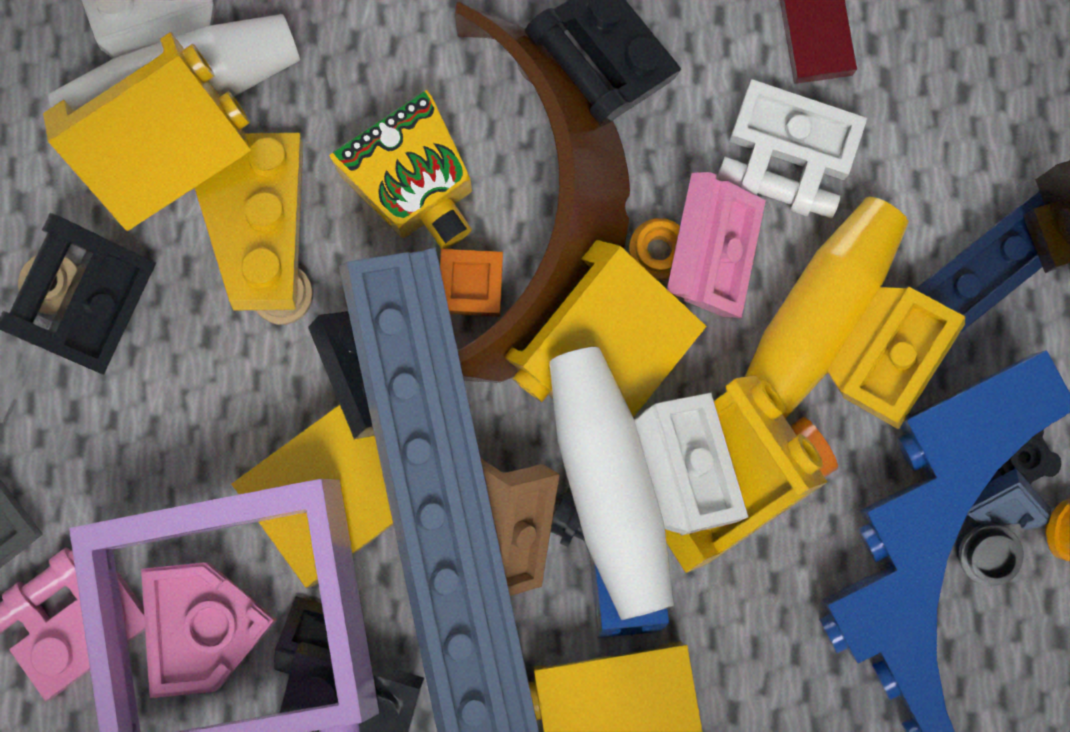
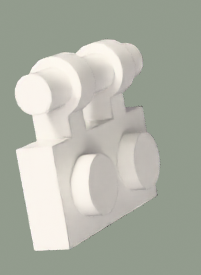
M751 79L729 142L752 149L748 163L745 164L724 157L717 180L729 181L756 196L761 194L790 204L789 211L808 216L811 211L833 218L840 201V195L819 189L822 176L826 174L841 180L846 179L850 173L867 118ZM773 156L803 166L799 181L766 171L770 157Z

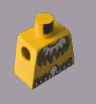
M425 90L329 155L341 178L402 239L425 225L440 248L448 249L459 243L472 231L471 226L455 205V203L472 192L471 179L428 90Z

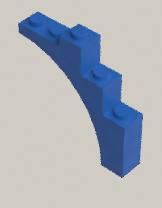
M1047 350L1031 354L906 417L900 426L904 434L896 438L898 446L910 468L914 472L922 468L927 477L860 510L867 523L858 528L862 541L875 563L885 558L888 567L822 599L829 615L820 618L819 621L837 654L848 649L851 657L858 664L877 654L879 655L881 661L871 665L888 699L891 700L898 696L902 699L911 717L901 723L905 732H955L946 710L937 663V607L947 560L968 511L996 471L1035 434L1070 413V392Z

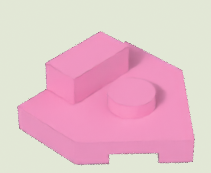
M210 562L141 569L150 698L209 693L219 690L277 619Z

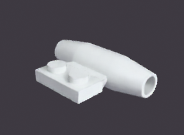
M82 0L95 40L101 51L103 50L112 59L48 94V99L51 107L65 100L76 111L161 55L163 47L160 38L169 32L173 33L184 49L192 43L199 49L215 74V77L210 79L209 82L220 96L228 91L233 96H236L300 61L283 14L213 25L216 9L212 0Z
M599 347L582 348L559 355L549 362L557 441L588 550L621 620L672 607L674 603L665 529L680 533V535H686L736 523L748 518L712 394L707 393L656 403L644 410L634 420Z

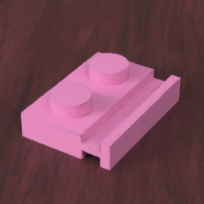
M711 172L691 173L667 290L674 296L685 298L684 301L719 316L742 318L766 200L729 181L717 180L716 175Z

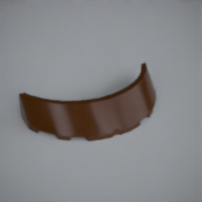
M456 2L455 20L457 36L495 39L516 60L518 69L523 77L533 84L549 118L558 156L559 196L555 223L549 244L535 275L515 304L499 321L477 339L458 350L464 381L501 383L513 378L519 371L504 356L512 347L519 351L525 350L591 269L581 258L594 242L600 240L621 246L624 249L629 226V217L625 207L626 201L630 197L629 173L624 149L614 121L604 126L598 124L589 112L592 105L544 45H535L524 32L525 29L514 23L464 3Z

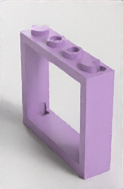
M311 480L69 528L99 732H141L113 550L306 512L338 703L175 732H311L317 730L319 732H360L359 723L379 714L340 480Z

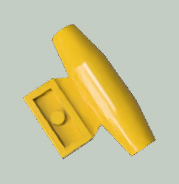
M871 196L866 197L816 251L761 337L745 377L756 375L759 381L764 380L768 382L778 392L786 407V412L782 414L785 419L824 376L828 374L844 399L899 430L965 325V316L911 287H882L909 224L907 217L899 209L882 199Z

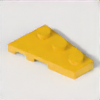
M245 133L252 151L196 186V195L233 311L296 310L303 164L301 134Z

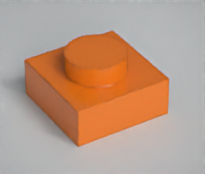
M441 249L440 271L449 313L454 315L500 317L503 252Z

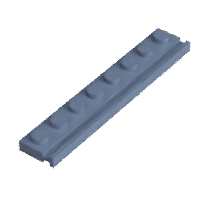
M436 248L345 262L339 266L437 732H539Z

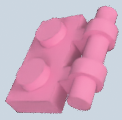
M66 547L50 558V567L26 584L17 582L2 593L3 601L0 602V633L18 620L23 623L30 633L9 650L45 701L54 698L90 671L73 551ZM117 573L128 643L145 631L144 607L121 574ZM67 586L77 600L50 619L40 604Z

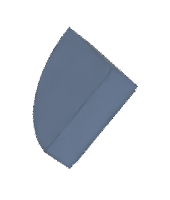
M1015 468L989 482L967 514L981 524L991 522L1020 524L1021 529H1033L1048 524L1052 512L1050 506Z

